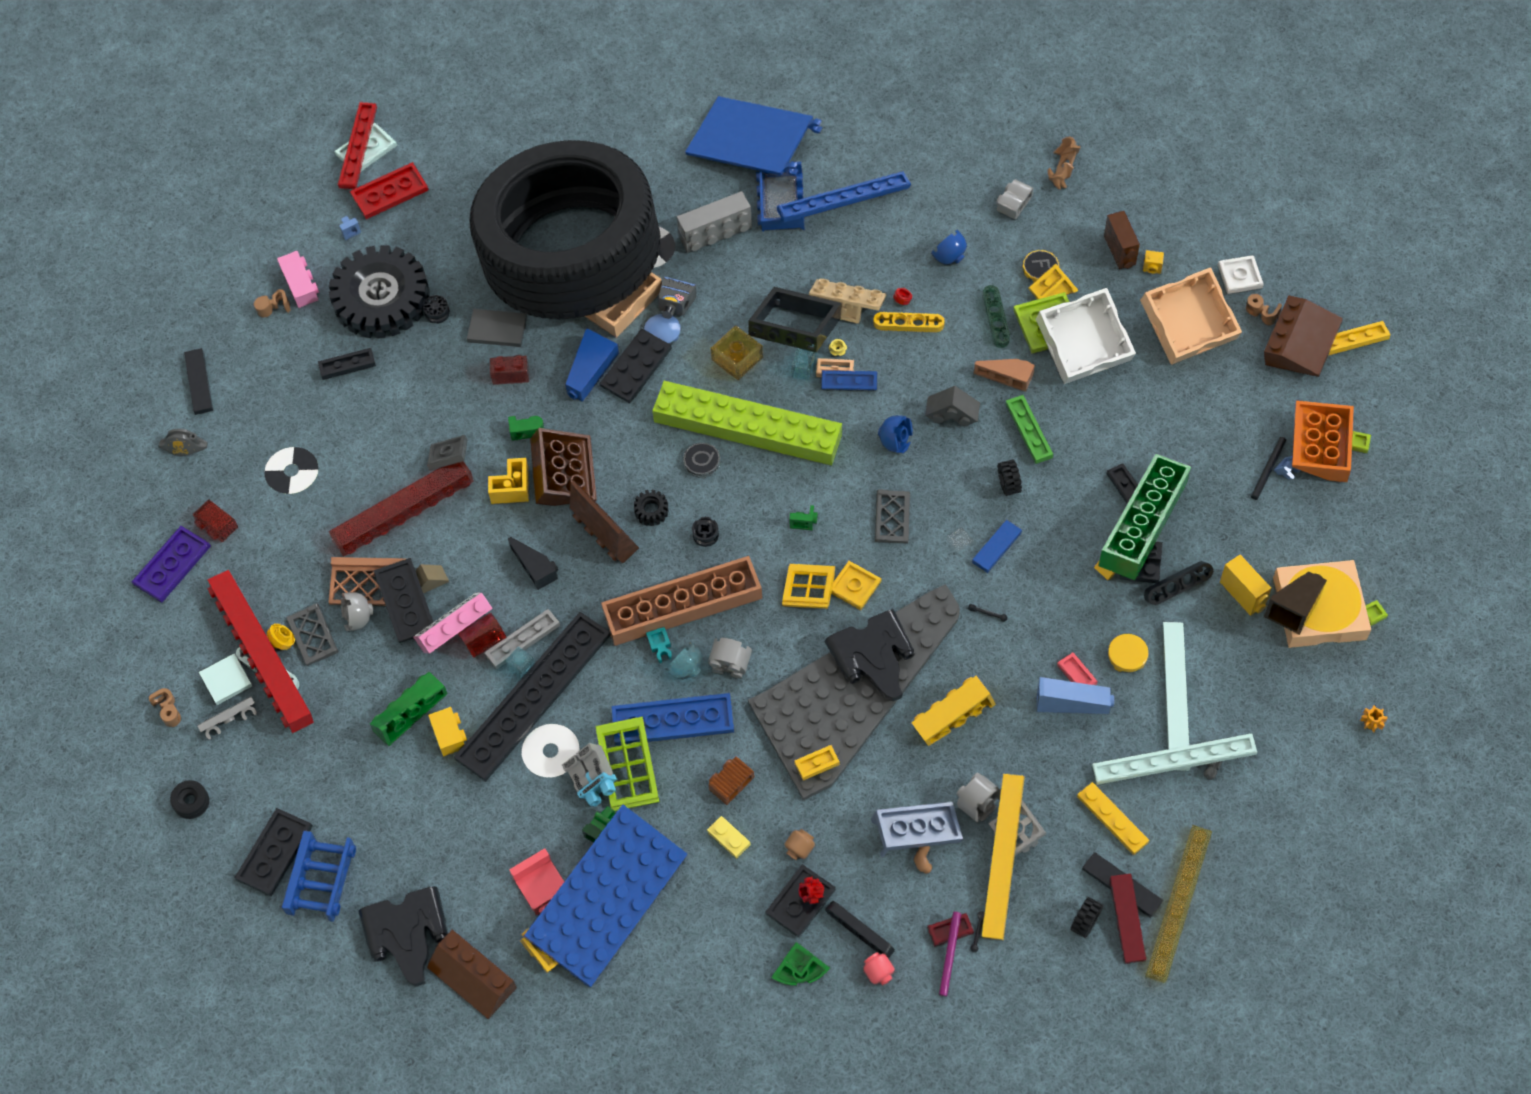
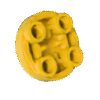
M1122 634L1115 637L1110 643L1108 657L1115 670L1119 672H1135L1145 666L1148 658V647L1140 637L1133 634Z

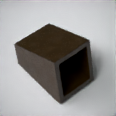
M1308 571L1271 596L1264 618L1300 635L1321 597L1327 580L1319 574H1313Z

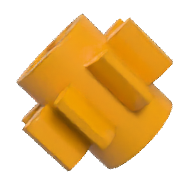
M1374 705L1370 710L1365 708L1364 715L1360 719V721L1365 723L1364 729H1372V732H1375L1377 728L1382 730L1385 726L1384 722L1388 718L1383 715L1384 709L1380 710Z

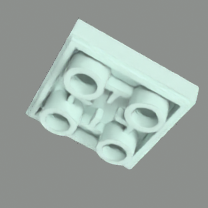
M235 654L199 672L216 705L252 687Z

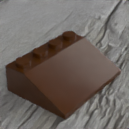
M1288 295L1264 350L1265 365L1319 377L1343 318L1307 299Z
M538 428L530 439L536 504L550 506L570 504V485L572 481L577 483L596 501L590 435Z
M572 481L570 485V509L574 512L573 518L579 524L583 522L586 525L584 529L591 536L594 534L598 538L596 542L603 549L605 547L608 548L609 552L607 554L614 561L618 559L624 563L639 547L589 494Z

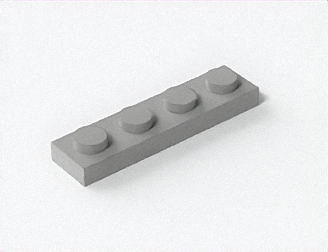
M547 609L484 652L485 656L497 670L558 628L560 623L551 611Z

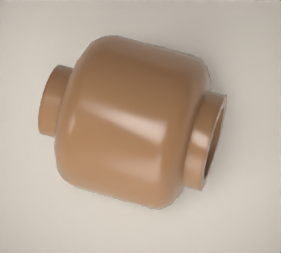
M800 829V831L794 830L785 842V847L788 849L787 854L795 860L798 857L806 859L815 846L814 837L803 829Z

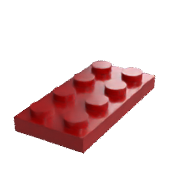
M412 162L351 190L350 193L367 220L427 192L429 189Z

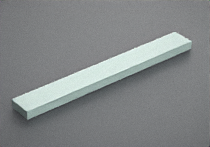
M1163 622L1168 749L1189 745L1183 623ZM1189 767V768L1178 769V770H1179V771H1189V770H1190V767Z
M1251 733L1094 763L1092 768L1096 785L1257 755V749Z

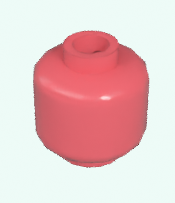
M877 952L864 961L863 970L872 984L881 983L883 986L893 979L891 975L894 973L895 968L885 954L879 955Z

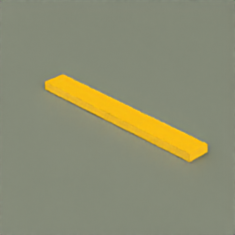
M1003 774L982 931L983 938L1004 940L1025 779L1021 775Z

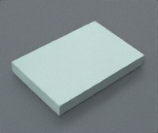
M376 123L372 126L361 171L397 146L396 141ZM349 141L334 151L335 155L343 162Z

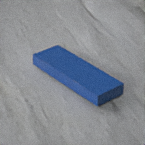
M822 370L821 389L877 390V371Z
M1006 520L972 559V563L988 573L1020 536L1022 530Z

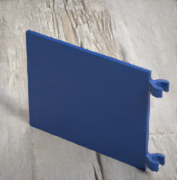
M718 96L685 153L690 156L781 176L784 171L791 176H796L799 171L795 169L798 163L794 161L789 163L807 129H811L814 133H820L822 127L819 126L821 120H813V116Z

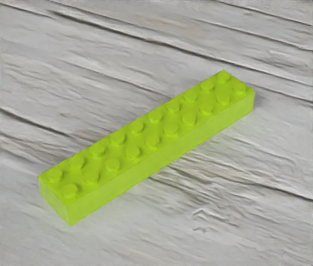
M663 381L652 410L655 423L831 466L842 437V423L668 381Z

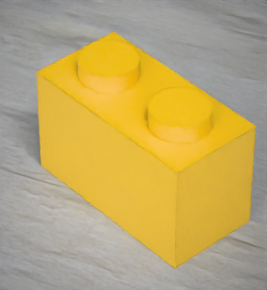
M451 707L428 715L443 757L459 751L465 745L464 741H467L463 729L459 730L458 724H461L457 712L453 713Z

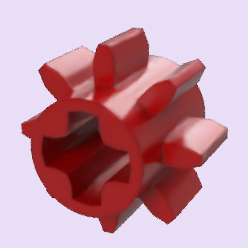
M809 877L804 878L803 883H799L798 893L803 902L809 901L810 904L818 902V898H823L824 887L819 882V879Z

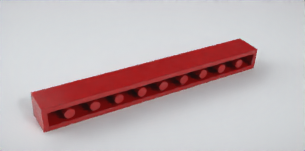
M226 570L208 579L210 587L207 590L211 598L215 597L217 599L215 604L219 612H224L223 618L227 626H232L233 630H231L234 639L236 641L240 640L241 644H239L243 655L248 654L249 658L247 661L251 669L256 668L257 673L255 675L259 683L265 684L266 687L263 689L268 699L272 697L274 700L272 703L276 713L280 712L283 717L280 719L285 728L289 727L293 734L313 724L314 721L308 707L230 571Z

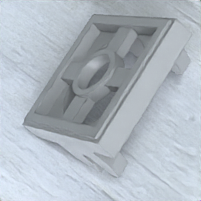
M1023 800L1021 802L1020 814L1027 817L1022 821L1019 820V823L1023 825V830L1017 834V837L1019 836L1024 843L1016 844L1015 856L1022 851L1023 853L1030 851L1029 848L1037 846L1038 840L1046 835V832ZM997 818L989 823L995 833ZM1032 822L1033 832L1031 837L1028 838L1025 830L1026 826Z

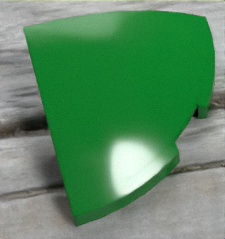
M795 942L772 975V978L787 985H797V983L804 982L811 983L821 978L830 967L805 947Z

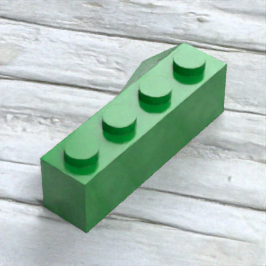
M430 672L420 676L411 688L405 689L402 695L396 701H392L384 712L373 718L370 723L373 732L386 745L390 746L447 695L445 686Z

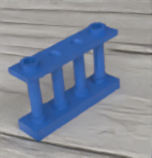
M303 831L282 909L287 915L294 916L296 909L305 908L326 912L329 921L334 922L335 916H338L340 912L339 901L350 860L356 854V846L351 838L347 837L345 846L317 842L312 832ZM319 850L342 854L340 865L312 861L310 859L311 853ZM310 869L337 873L334 884L306 880V871ZM306 888L332 892L329 904L301 900L299 897L300 892Z

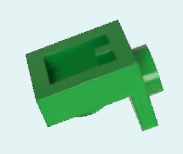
M810 505L809 514L802 512L790 513V529L813 530V524H817L818 512H814V505Z

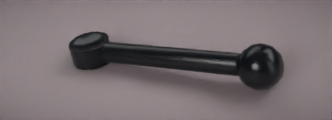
M969 604L968 609L971 611H978L1000 618L1003 622L1008 618L1006 614L1000 615L976 607L974 604Z
M983 911L978 913L979 921L974 943L970 947L972 952H977L979 949L977 944L985 916Z

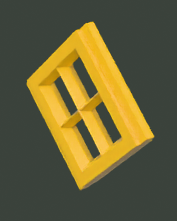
M790 564L782 606L828 609L835 566ZM795 574L809 575L808 583L793 584ZM812 576H827L825 585H811ZM792 587L806 588L805 597L791 596ZM810 588L824 589L823 598L809 597Z

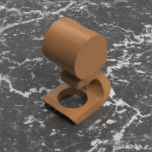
M278 289L272 295L271 300L267 296H261L254 301V307L260 317H268L272 314L273 308H279V300H283L287 313L291 311L289 300L282 289Z
M1258 294L1250 295L1247 300L1246 311L1253 316L1262 314L1261 319L1265 325H1273L1280 315L1282 304L1279 303L1272 314H1268L1269 306H1264L1262 296Z
M162 688L149 696L152 706L162 702L160 704L162 708L160 717L166 726L175 727L180 723L181 716L174 706L175 698L170 690Z

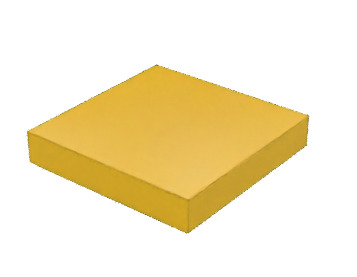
M848 561L834 580L831 594L862 610L881 583V578Z

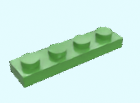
M1024 395L1006 400V406L1035 464L1052 459L1053 453Z

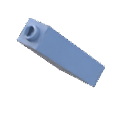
M1039 677L1036 694L1037 712L1109 714L1110 707H1114V695H1110L1109 687Z

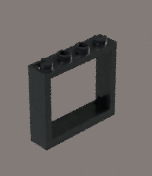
M774 287L748 320V336L817 353L841 319V303ZM774 306L824 318L814 333L764 321Z

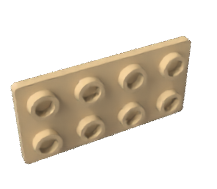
M817 279L809 292L811 296L840 302V320L854 323L860 322L862 307L880 310L886 298V293H882L880 290H867L861 286H848L842 282L833 283L827 279Z

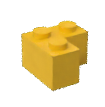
M526 458L507 459V475L488 476V494L491 504L529 502V468Z

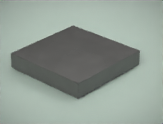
M466 435L431 444L427 462L429 471L464 461L468 441Z

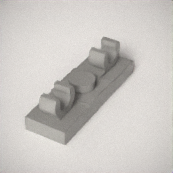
M250 696L198 724L200 732L206 730L205 735L210 740L209 731L211 729H215L218 734H221L220 728L215 726L216 724L231 722L235 719L234 715L241 712L242 718L247 720L245 716L247 710H251L256 715L255 708L250 706L254 704V701Z

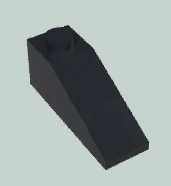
M512 537L508 538L511 550L538 590L558 579L556 573L558 568L554 561L550 562L544 554Z

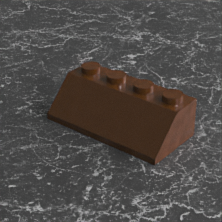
M451 930L437 945L427 966V969L488 1020L517 988L513 979L454 930Z

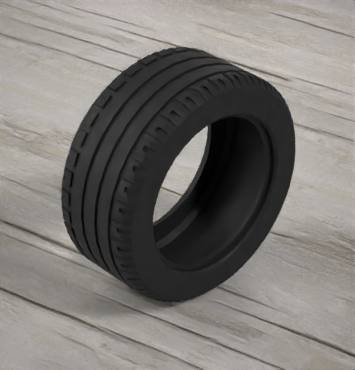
M565 140L541 144L524 150L502 163L485 179L475 194L471 205L470 232L487 283L496 296L505 304L530 316L534 315V317L560 320L589 316L604 311L625 300L627 296L636 291L650 275L657 262L661 235L648 180L633 159L608 145L582 140ZM589 207L615 216L609 227L592 241L573 249L542 252L531 250L517 243L525 230L534 222L558 210Z

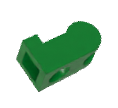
M516 416L508 417L512 441L531 438L538 428H544L543 420L539 416H531L529 419L516 420Z

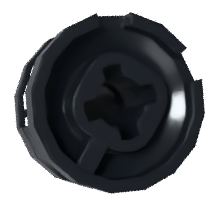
M439 295L430 296L423 303L425 317L429 322L439 324L446 321L449 317L450 311L447 300Z
M700 517L699 520H695L693 523L692 535L695 543L699 546L708 547L717 542L719 538L718 524L711 517Z

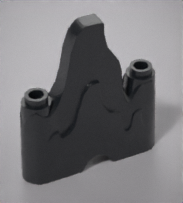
M890 609L869 618L865 629L858 630L851 626L825 639L824 642L839 669L851 684L858 682L861 679L860 675H863L872 682L887 700L894 702L903 697L899 685L900 668L893 651L897 652L900 658L904 660L911 659L915 654L895 610Z
M432 886L408 893L404 901L399 905H393L390 901L385 900L361 908L358 913L371 958H374L376 962L383 961L387 958V953L390 952L398 962L409 984L415 987L426 984L424 969L429 957L426 931H430L431 937L436 943H440L448 934L438 887Z

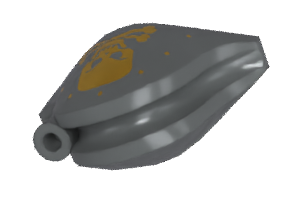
M172 429L160 441L159 448L176 456H187L206 449L208 443L189 430Z

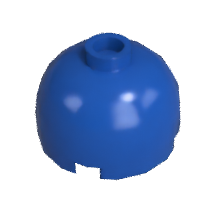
M959 230L955 231V236L950 234L937 246V252L934 250L931 252L933 257L940 263L951 264L955 262L958 264L965 257L963 254L966 251L967 243Z
M899 415L888 417L878 430L882 445L887 450L904 453L909 448L911 442H906L913 433L910 418Z

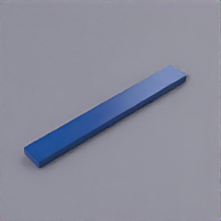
M902 171L777 205L776 210L782 221L788 222L908 189L911 183Z

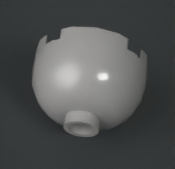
M356 592L342 593L344 597L341 598L342 618L344 617L348 622V625H344L345 630L355 631L362 629L369 622V616L373 615L372 604H368L366 597Z

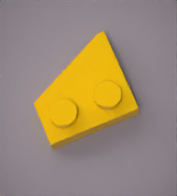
M1054 264L1028 287L1037 300L1064 292L1067 295L1078 291L1057 264Z

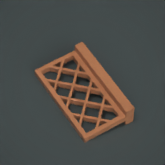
M331 557L332 573L329 604L341 605V600H334L335 593L340 588L345 593H348L343 586L352 579L357 586L350 592H356L361 589L366 594L364 597L370 599L367 600L368 604L371 603L372 606H386L383 598L377 601L371 597L372 594L380 589L379 584L373 579L375 576L374 570L405 559ZM337 572H345L348 575L341 583L336 580ZM359 572H363L367 575V578L359 584L353 577ZM371 580L376 587L367 593L362 586Z

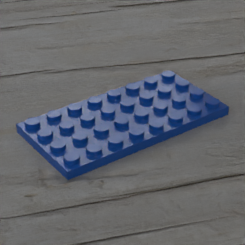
M622 804L523 937L590 988L688 854Z

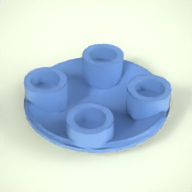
M657 314L646 322L644 330L667 343H671L679 338L680 324L673 316L671 319H667L662 314Z

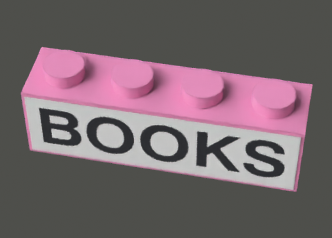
M474 593L413 638L424 653H431L493 608L483 593Z

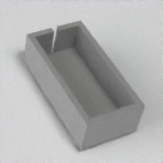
M742 191L677 216L679 238L687 253L697 251L706 245H713L719 240L730 238L737 233L746 232L752 228L751 206Z

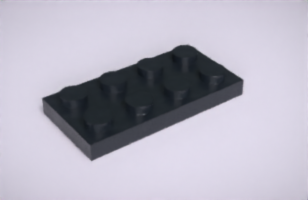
M641 328L599 383L600 387L631 403L671 351L672 346Z
M411 558L374 570L399 643L413 639L416 634L433 623Z
M276 808L234 877L236 881L272 896L298 852L303 831L310 832L313 827L312 824Z

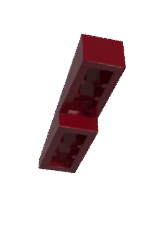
M1130 873L1110 876L1109 884L1117 917V928L1124 962L1128 964L1146 961L1132 875Z

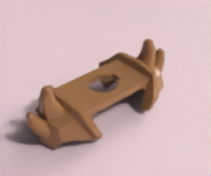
M1072 137L1063 138L1061 145L1054 151V154L1061 156L1056 172L1053 174L1050 168L1047 170L1049 180L1054 183L1057 189H1061V187L1065 189L1067 187L1064 180L1070 178L1074 168L1072 165L1075 156L1081 146H1076V141Z

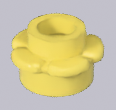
M835 339L829 345V350L833 356H842L845 354L847 346L843 340Z

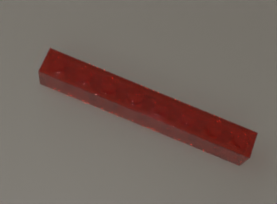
M464 461L440 467L328 531L330 537L343 557L347 554H352L359 547L371 543L373 539L380 535H385L389 530L404 524L411 517L418 516L423 510L435 506L442 499L451 497L461 488L468 487L474 482L472 473Z

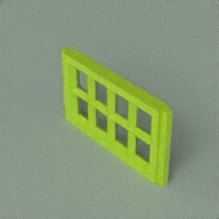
M643 716L595 726L598 743L601 745L608 762V753L623 750L625 762L610 765L611 769L626 767L628 779L613 782L614 786L630 785V797L617 799L615 792L609 795L611 809L618 811L622 804L630 809L660 802ZM638 729L640 742L625 744L623 732ZM619 733L621 746L607 748L605 736ZM641 746L644 758L629 761L627 749ZM645 763L647 775L632 778L630 766ZM648 780L650 792L635 795L633 783Z

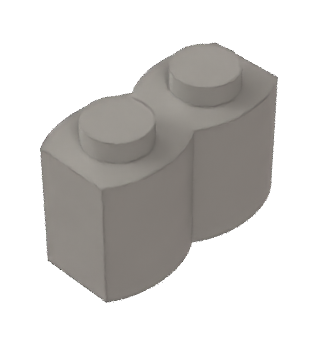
M1016 179L1012 183H1008L1005 193L997 198V211L1017 219L1032 198L1034 188Z

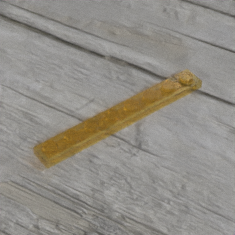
M1195 825L1191 827L1145 975L1148 978L1163 983L1167 981L1212 831Z

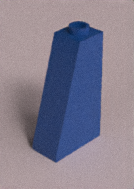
M586 329L566 381L567 394L572 399H579L583 402L618 356V344Z

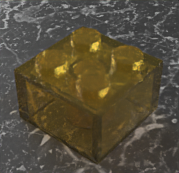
M736 325L711 347L712 361L737 380L742 378L763 358V345Z

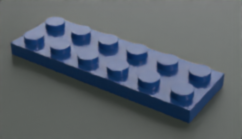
M730 693L611 706L613 722L643 716L648 742L734 732ZM638 729L623 732L625 744L640 742ZM619 733L614 734L615 746L621 745Z

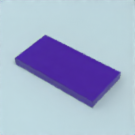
M180 526L132 580V584L162 603L211 547L210 543Z

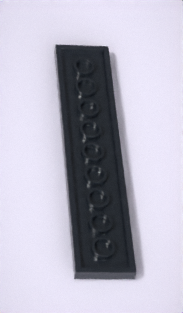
M579 612L454 756L455 760L486 782L611 636L610 632Z

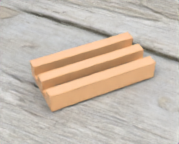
M817 358L816 377H822V370L853 371L854 360ZM821 365H837V366L827 367V366H821Z

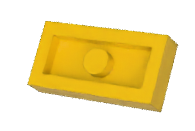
M832 745L794 761L803 781L840 765Z

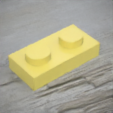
M722 816L707 829V832L736 859L751 845L750 841Z

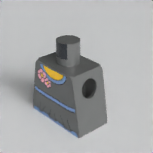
M663 277L658 298L659 310L663 311L662 316L671 319L673 314L684 315L696 299V285Z

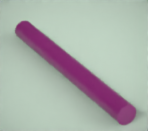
M953 912L939 991L940 996L947 997L961 918L960 912Z

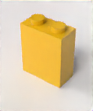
M1241 554L1226 563L1220 583L1250 616L1255 612H1262L1266 608L1267 600L1270 598L1271 587Z

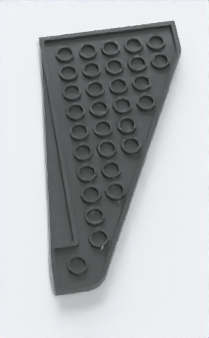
M946 584L926 593L896 612L915 654L911 659L904 660L900 658L897 652L893 651L900 668L899 685L902 693L959 619L960 607ZM830 652L767 691L748 699V704L803 801L833 786L897 702V700L894 702L887 700L872 682L863 675H860L861 679L858 682L851 684L842 674ZM832 745L840 765L803 781L794 761Z

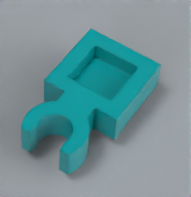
M665 627L646 632L652 653L658 651V662L662 663L661 656L664 654L668 655L669 660H672L671 651L667 649L671 647V643Z

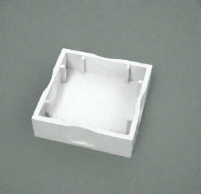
M1107 288L1085 295L1076 301L1062 303L1042 310L1036 317V321L1064 384L1131 361L1136 354L1126 330L1120 323L1117 309Z

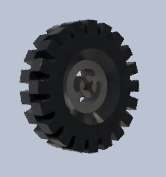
M381 245L379 252H376L375 246L366 247V255H363L360 250L352 253L354 260L352 261L347 257L340 262L342 269L336 267L332 274L334 279H330L329 283L330 301L339 322L344 327L348 326L349 331L354 334L360 331L362 337L371 338L372 333L375 332L376 338H386V331L390 330L391 335L395 336L400 334V326L408 330L413 326L412 319L419 321L423 316V303L430 297L425 271L419 260L416 261L415 256L409 252L405 255L404 250L395 247L393 252H391L390 245Z

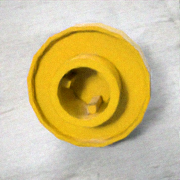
M273 624L266 632L267 638L274 648L288 650L295 642L293 633L284 625Z

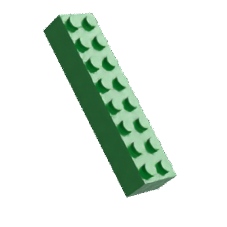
M1155 454L1101 551L1099 567L1133 580L1136 579L1188 482L1191 466Z

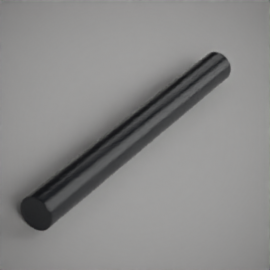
M1279 437L1251 495L1252 499L1258 500L1286 443V438Z

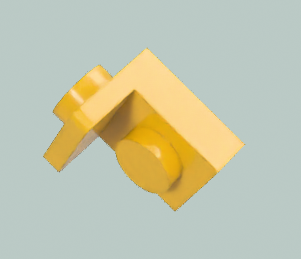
M1146 250L1143 271L1150 274H1161L1164 252Z

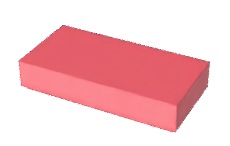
M1074 653L1057 662V666L1071 682L1089 685L1097 684L1098 681Z

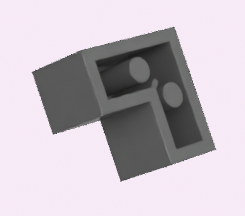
M953 386L928 396L925 416L937 424L953 419L965 427L978 422L980 402L958 387Z

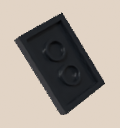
M802 864L765 911V914L799 938L835 892L836 887ZM812 877L813 879H819V882L823 884V898H818L817 903L803 902V899L799 896V883H803L804 878Z

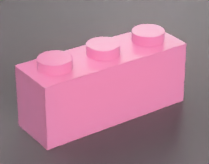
M298 251L277 258L298 308L318 301L317 293H319L316 283L311 282L313 277L310 270L305 269L307 263L304 256L300 257Z

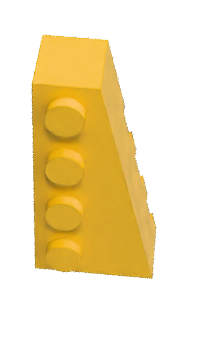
M977 676L970 677L963 682L960 688L951 690L942 701L933 703L927 712L918 714L914 718L912 725L925 743L930 746L951 732L950 728L961 727L965 724L968 717H977L982 714L981 710L988 705L991 708L996 704Z

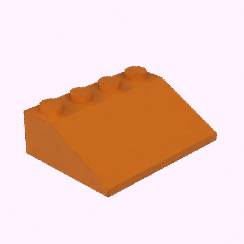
M1296 401L1292 467L1329 481L1348 482L1351 472L1354 406Z

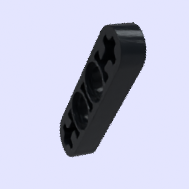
M1204 561L1197 562L1148 587L1144 592V599L1152 605H1158L1211 578L1214 571L1213 567ZM1186 574H1190V581L1187 584H1184V576ZM1173 582L1174 589L1168 592L1167 585ZM1153 592L1158 593L1154 596L1155 599L1151 598L1153 596Z
M831 901L825 908L829 916L874 951L878 952L879 955L885 954L889 959L895 952L891 944L837 902Z

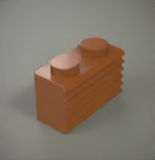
M736 756L734 759H729L725 762L720 773H715L709 779V790L725 805H728L755 778L754 771Z

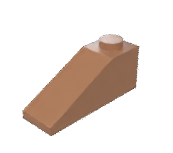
M1019 359L976 361L974 374L1026 392L1033 377L1035 365Z

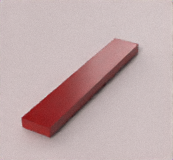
M359 102L338 181L339 188L356 189L377 110L376 103Z

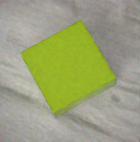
M1353 431L1352 450L1368 453L1371 435Z
M1378 600L1365 605L1370 626L1388 617V614Z

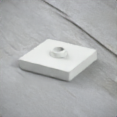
M1254 255L1218 261V268L1227 294L1263 288L1264 284Z

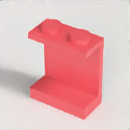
M545 848L509 869L512 878L536 916L542 912L564 883Z

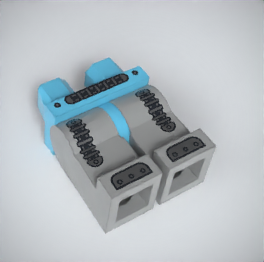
M589 743L577 752V755L572 756L563 763L562 767L573 780L579 798L586 799L589 806L595 807L602 801L599 796L600 792L605 796H609L616 791L613 782L617 778L612 772L601 745Z

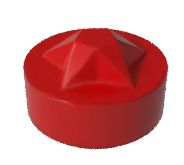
M898 288L893 298L901 305H908L912 299V294L905 288Z

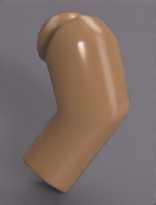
M929 846L919 847L914 857L917 869L920 872L923 871L924 874H928L932 870V865L926 858L930 850Z

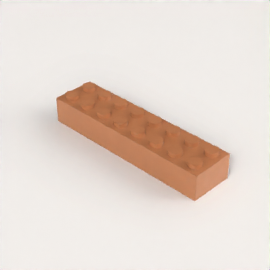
M749 556L602 602L601 605L613 643L616 646L644 637L646 632L662 627H665V629L673 628L762 599V588Z

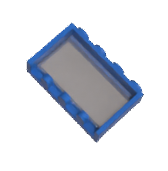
M801 161L797 162L798 165L795 169L799 171L796 176H791L786 171L783 172L782 176L763 171L756 172L757 182H760V186H757V197L760 196V200H757V209L761 211V214H757L758 225L762 226V232L764 230L790 228L805 230L804 217L783 222L776 210L777 205L803 199Z

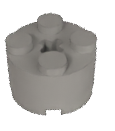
M716 638L711 649L708 664L713 667L712 671L714 673L723 674V672L731 673L732 677L741 679L742 675L746 673L752 649L749 646L746 649L741 647L742 643L736 640L720 638V641H717Z
M976 773L967 786H962L958 790L957 807L974 821L978 822V819L984 821L996 809L995 802L997 799L1000 801L1001 789L984 775Z

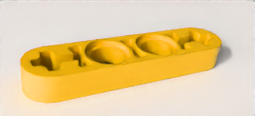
M879 312L873 318L874 327L884 331L940 332L943 330L945 322L943 316L939 314ZM897 319H902L905 323L902 325H897L895 321ZM915 320H921L923 324L917 326L914 325L913 322Z

